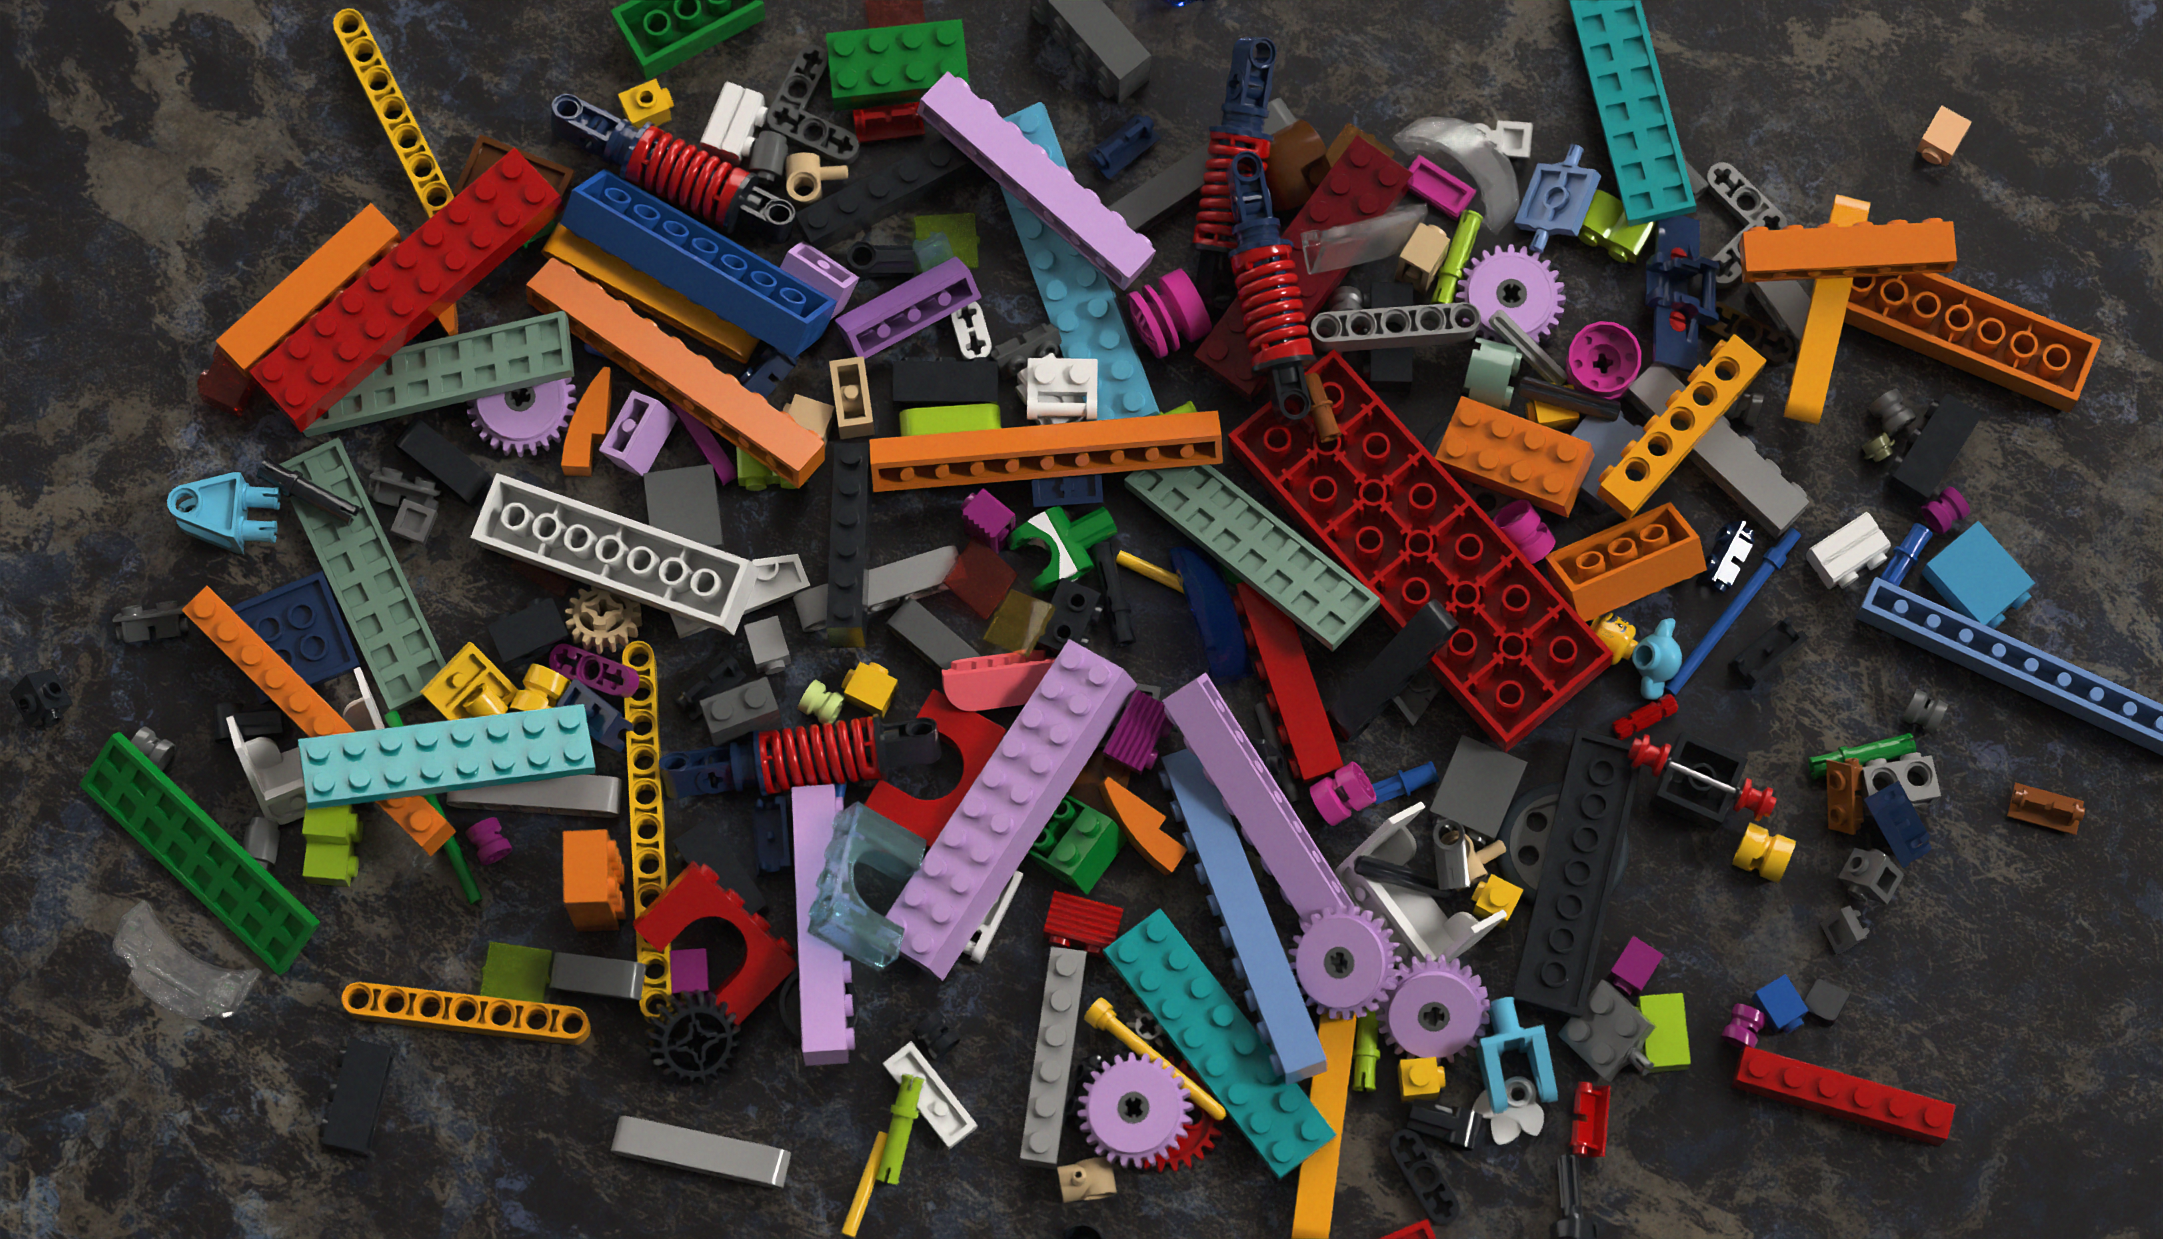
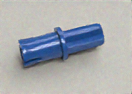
M1919 523L1913 524L1912 529L1902 544L1894 548V556L1880 575V579L1899 586L1911 566H1916L1919 562L1917 557L1928 540L1933 536L1932 532L1924 525Z
M1432 761L1402 772L1401 769L1397 770V775L1373 783L1372 786L1377 798L1374 804L1378 805L1404 794L1409 797L1411 796L1410 792L1434 782H1439V777Z

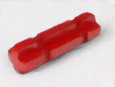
M1667 694L1659 698L1657 703L1651 702L1630 713L1628 718L1622 717L1614 721L1612 725L1613 732L1619 740H1623L1631 736L1634 730L1639 732L1660 721L1662 716L1668 717L1676 713L1678 704L1671 694Z

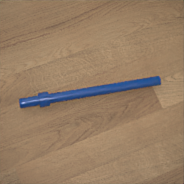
M1789 528L1775 547L1771 546L1762 557L1763 563L1681 665L1677 674L1666 684L1664 689L1669 694L1676 696L1773 571H1779L1787 561L1786 555L1801 537L1797 530Z

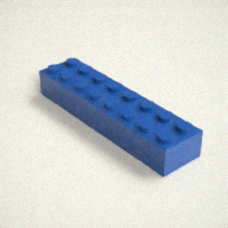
M603 169L571 192L560 223L561 225L570 229L575 236L586 238L598 245L603 252L615 255L626 261L633 269L645 272L657 279L662 286L673 288L685 295L690 302L702 305L716 313L720 319L739 326L749 336L761 339L775 347L779 353L793 358L824 336L837 304L836 300L609 170Z

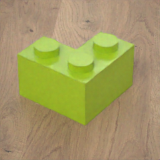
M306 801L302 831L303 836L307 840L303 868L304 879L309 884L350 887L351 877H357L359 857L354 856L356 842L361 843L363 822L359 821V816L355 813L351 804L308 810Z

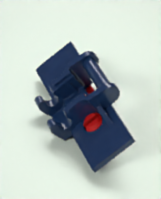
M1679 215L1656 221L1655 254L1646 261L1645 306L1654 308L1653 362L1692 373L1697 367L1698 324L1713 326L1719 322V314L1715 312L1716 274L1720 272V264L1705 257H1699L1700 221ZM1697 274H1702V307H1700V300L1698 298L1687 295L1688 279Z

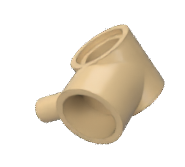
M813 153L789 155L786 157V187L789 203L793 205L796 211H800L822 200L821 181L847 179L848 167H820V157ZM802 186H809L813 189L812 193L807 196L798 195L796 190Z
M1458 831L1446 833L1440 841L1445 845H1453L1458 840ZM1465 834L1470 887L1488 875L1483 864L1506 852V847L1501 840H1497L1475 852L1472 840ZM1469 887L1456 888V890L1460 892Z
M1107 1157L1091 1158L1072 1165L1057 1167L1063 1203L1078 1200H1096L1117 1194L1112 1164L1108 1162Z

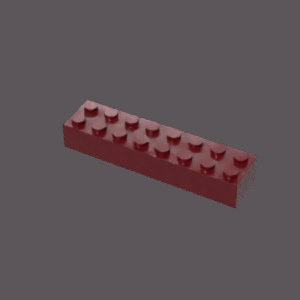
M1359 135L1355 136L1280 238L1289 239L1293 242L1294 246L1289 259L1295 261V268L1288 273H1294L1298 276V282L1293 286L1299 287L1301 294L1295 299L1303 301L1304 306L1298 312H1303L1306 315L1305 322L1300 325L1309 326L1329 299L1331 293L1337 288L1413 185V173ZM1237 296L1194 354L1196 365L1252 403L1267 383V377L1251 375V359L1254 355L1248 351L1250 341L1245 336L1247 330L1243 325V317L1245 315L1240 311L1242 302L1238 300Z

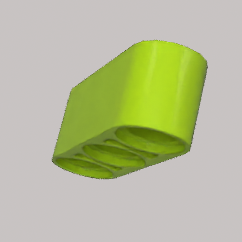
M996 404L913 408L903 410L899 414L901 437L1001 428L1000 407Z

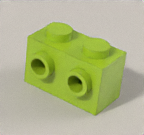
M1683 993L1640 996L1636 1002V1008L1656 1026L1644 1041L1640 1051L1654 1064L1653 1069L1647 1068L1650 1071L1649 1073L1687 1070L1691 1061Z

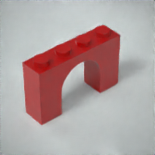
M935 689L930 693L916 718L928 717L934 719L938 727L939 740L951 746L960 756L964 771L959 784L951 793L942 798L921 800L879 779L862 808L863 817L927 853L1007 733V729L980 714L957 708L949 701L947 696Z
M692 861L633 921L634 929L661 953L688 924L699 918L716 916L735 924L745 938L744 956L738 967L712 993L717 996V1007L723 1001L728 1003L725 1015L727 1016L729 1013L735 1012L736 1019L733 1022L739 1025L798 965L794 956L797 951L784 937L781 936L778 940L768 932L771 928L770 924L760 914L755 912L751 916L742 907L746 902L732 888L725 891L716 882L720 877L707 864L704 863L700 867L696 862Z

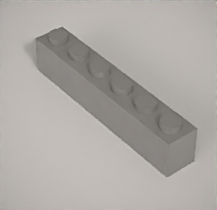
M1653 363L1628 388L1625 399L1649 421L1655 414L1659 417L1663 415L1668 409L1665 403L1677 389L1683 392L1687 387L1679 381L1680 377L1673 368ZM1701 394L1693 396L1695 403L1706 406ZM1723 415L1691 450L1687 457L1767 532L1777 539L1805 511L1810 501L1806 499L1805 491L1794 482L1790 484L1781 475L1780 468L1768 458L1764 460L1755 451L1756 447L1750 439L1744 435H1737L1730 428V422ZM1680 419L1670 421L1675 430L1684 431L1688 429L1686 423Z
M1051 947L1020 1156V1165L1056 1170L1086 965V951Z

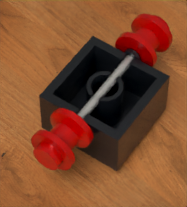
M1684 731L1676 738L1672 749L1671 745L1667 743L1661 748L1650 744V736L1644 734L1641 740L1638 738L1634 739L1627 755L1628 758L1632 759L1631 767L1635 769L1641 764L1652 768V776L1658 778L1662 771L1650 804L1713 831H1716L1723 823L1732 799L1735 800L1733 811L1739 812L1743 807L1753 811L1754 820L1760 821L1762 816L1769 818L1777 798L1772 796V788L1767 787L1762 792L1752 788V780L1749 778L1744 780L1742 786H1738L1748 761L1747 758Z

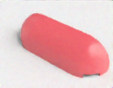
M1029 650L955 660L951 662L950 669H942L943 690L954 706L965 711L1025 705L1056 658L1046 657V650Z

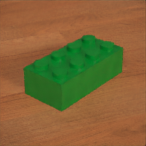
M630 0L611 10L614 27L646 81L766 19L762 0Z
M962 19L826 33L834 111L920 102V99L947 71L955 78H962L969 85Z

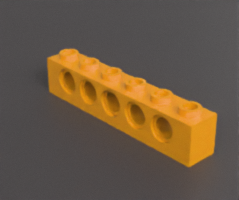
M1734 334L1728 342H1725L1723 339L1718 342L1709 354L1712 360L1705 367L1699 364L1687 378V381L1690 382L1688 387L1683 392L1677 389L1665 403L1668 409L1663 415L1659 417L1655 414L1642 429L1646 434L1639 442H1636L1634 439L1631 440L1620 454L1623 457L1622 461L1616 467L1610 464L1597 481L1601 484L1597 495L1628 521L1762 372L1767 360L1737 335ZM1719 369L1726 370L1731 374L1732 379L1728 381L1720 380L1716 376L1715 371ZM1702 394L1709 399L1710 404L1706 406L1698 405L1693 400V396ZM1680 419L1686 423L1688 429L1684 431L1675 430L1670 421ZM1652 444L1660 445L1665 450V454L1663 456H1655L1650 453L1648 446ZM1635 469L1642 474L1643 479L1641 481H1632L1626 476L1625 472Z

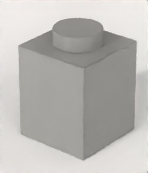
M778 615L744 625L757 673L765 671V674H775L786 668L785 665L791 664L790 654Z

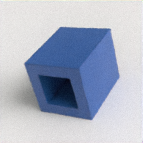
M1786 974L1759 989L1751 997L1758 1011L1768 1017L1766 1024L1773 1035L1781 1030L1785 1034L1796 1030L1804 1024L1801 1018L1809 1011Z

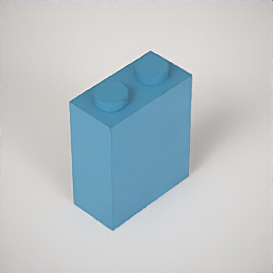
M1979 521L1929 561L1921 572L1957 613L1992 629H1996L2006 619L2003 613L2010 607L2018 610L2032 597L2028 592L2035 584L2031 577Z

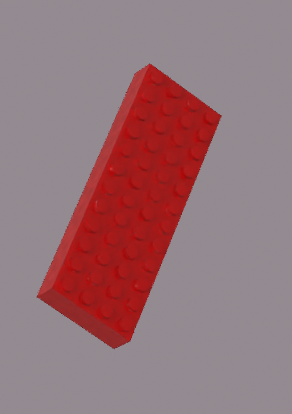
M1333 349L1304 374L1317 373L1319 375L1328 400H1331L1334 404L1331 409L1342 434L1339 438L1322 443L1313 418L1309 415H1306L1294 426L1280 424L1274 417L1270 400L1228 435V449L1325 556L1380 598V605L1375 611L1396 634L1404 628L1423 606L1433 599H1437L1460 624L1459 629L1425 666L1497 746L1506 753L1611 665L1614 653L1337 351ZM1292 400L1284 401L1285 410L1289 414H1299L1300 410L1296 402Z

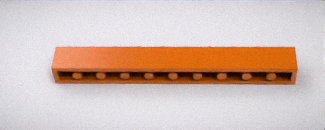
M552 257L526 284L527 302L545 315L564 310L568 317L569 332L798 489L825 461V442H823L819 434L798 425L787 412H779L773 408L759 393H751L741 386L740 382L733 375L724 374L716 369L705 356H697L688 350L685 344L677 337L666 335L659 330L652 320L648 318L643 319L634 313L626 302L619 299L615 300L606 294L598 283L594 281L589 282L581 277L570 264H562Z
M1218 411L869 439L873 492L1223 463L1222 434Z
M208 586L201 590L182 609L185 615L310 738L356 732ZM421 795L375 801L430 857L456 832L449 822Z

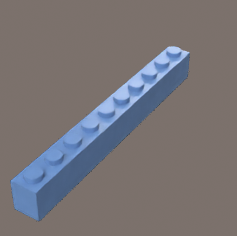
M1878 577L1874 578L1856 619L2163 756L2162 704Z
M1188 749L1161 757L1162 770L1158 771L1160 783L1164 792L1171 791L1174 799L1173 802H1170L1173 816L1176 822L1182 821L1186 832L1182 833L1185 847L1188 849L1189 854L1195 852L1199 862L1194 865L1198 880L1201 885L1207 883L1211 895L1206 896L1209 908L1213 916L1219 915L1223 927L1219 928L1222 941L1225 948L1232 946L1236 957L1231 960L1237 979L1244 978L1248 990L1244 991V996L1250 1011L1257 1010L1261 1020L1256 1025L1263 1044L1269 1042L1274 1053L1269 1056L1275 1075H1282L1287 1086L1326 1072V1056L1229 812L1223 805L1221 792L1216 785H1212L1206 779L1203 773V764L1198 756L1191 754Z

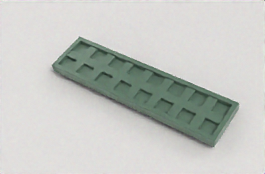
M563 310L402 347L306 428L303 433L306 437L574 377L568 317Z
M339 437L279 464L292 472L295 470L301 472L303 478L360 507L356 517L343 511L354 519L353 523L347 526L345 523L295 496L289 497L390 712L402 709L425 698L420 691L443 669L446 662Z
M1211 465L1137 470L1124 479V485L1129 491L1331 651H1334L1380 605V598Z

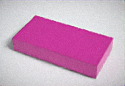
M1421 155L1417 156L1408 169L1413 173V185L1408 191L1455 221H1458L1462 211L1467 208L1476 194L1475 189Z

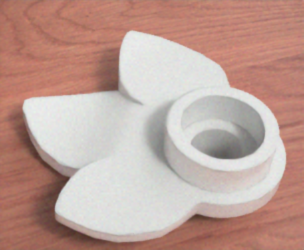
M1516 1076L1504 1082L1508 1108L1503 1113L1495 1115L1492 1113L1486 1090L1475 1101L1472 1110L1480 1113L1483 1116L1482 1118L1491 1119L1492 1135L1498 1145L1512 1142L1519 1136L1522 1130L1530 1135L1537 1136L1543 1127V1110L1535 1102L1536 1090L1533 1083L1527 1078ZM1516 1090L1525 1092V1097L1520 1101L1512 1099V1094Z

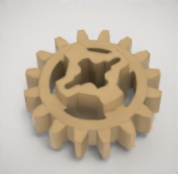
M591 586L592 591L590 592L582 588L579 589L580 599L570 598V609H565L567 632L572 634L575 644L582 642L585 651L591 649L592 646H596L598 654L603 652L604 647H609L611 652L614 653L616 652V644L620 643L625 647L629 644L628 636L637 638V627L642 626L640 602H635Z

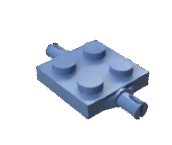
M1570 145L1565 161L1562 163H1538L1514 221L1515 225L1521 230L1536 231L1529 247L1534 252L1537 251L1542 254L1551 235L1578 236L1601 175L1595 169L1577 166L1584 152V149L1579 145Z

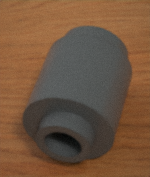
M763 131L760 132L759 138L755 139L748 172H753L759 176L758 183L772 185L774 181L782 179L788 151L786 137L776 132Z
M255 817L251 818L250 825L245 828L242 848L267 871V868L275 866L281 832L278 830V822L267 818Z

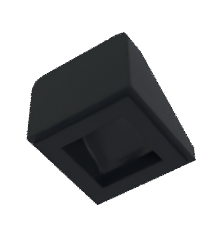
M1817 978L1804 1001L1809 1010L1807 1014L1832 1027L1848 1001L1851 992Z

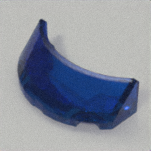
M1200 546L1169 549L1168 560L1173 574L1178 576L1179 585L1182 586L1203 644L1204 655L1207 657L1210 666L1208 670L1213 685L1216 687L1254 674L1236 611L1215 558Z

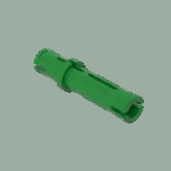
M1908 732L1903 735L1852 748L1841 746L1838 747L1836 752L1809 757V771L1814 770L1811 776L1815 780L1827 776L1826 760L1828 759L1845 763L1847 758H1858L1859 764L1866 766V762L1884 758L1887 761L1899 758L1906 754L1916 753L1915 740L1910 741V739H1913V735Z

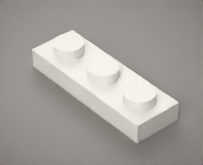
M912 1041L883 1063V1066L899 1086L902 1080V1073L913 1075V1078L918 1076L925 1079L921 1088L917 1109L948 1149H951L978 1128L971 1116Z

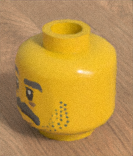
M1607 613L1603 617L1598 616L1594 619L1590 626L1614 653L1611 665H1616L1622 658L1629 661L1634 648L1639 644V642L1633 640L1636 635V629L1632 624L1613 613Z

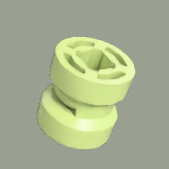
M815 679L802 696L798 710L806 715L815 713L814 715L818 717V721L821 724L825 722L833 724L845 704L846 697L838 692H826V686Z

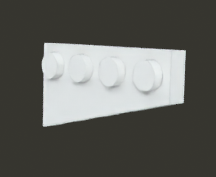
M798 554L752 560V563L760 571L742 615L811 589ZM670 613L679 639L710 628Z

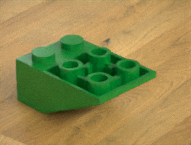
M1066 794L1025 856L1062 882L1088 895L1128 838L1113 819Z

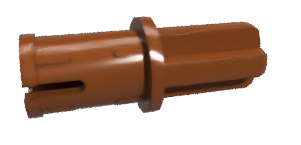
M1317 373L1306 374L1305 379L1311 402L1307 415L1312 416L1320 436V441L1322 443L1333 441L1342 435L1331 409L1334 404L1331 400H1328L1319 375Z

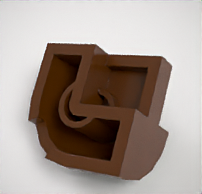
M1299 119L1272 134L1274 140L1271 142L1269 157L1261 159L1268 165L1264 174L1271 196L1272 212L1289 210L1307 203L1332 169L1325 155L1329 152L1316 130L1303 119Z

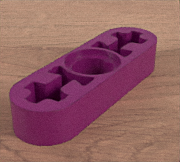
M671 402L669 404L671 411L678 417L677 421L706 464H713L715 477L719 483L724 486L737 478L738 474L708 427Z
M569 644L557 645L550 654L549 665L551 670L571 680L576 678L584 685L620 698H629L638 689V673L629 666ZM567 656L578 661L577 666L573 667L564 663L565 657ZM597 661L600 666V672L594 680H590L588 676L589 667ZM612 674L625 679L623 686L610 681Z

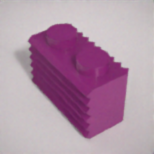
M984 488L977 495L971 493L960 507L963 511L961 519L964 523V535L969 534L970 539H975V543H980V548L985 547L986 552H991V556H996L1007 544L1006 538L1016 529V514Z
M1135 690L1103 751V756L1139 775L1142 774L1144 768L1151 770L1160 754V751L1155 749L1161 736L1167 739L1175 726L1165 714L1164 707L1166 706L1164 703L1139 690Z

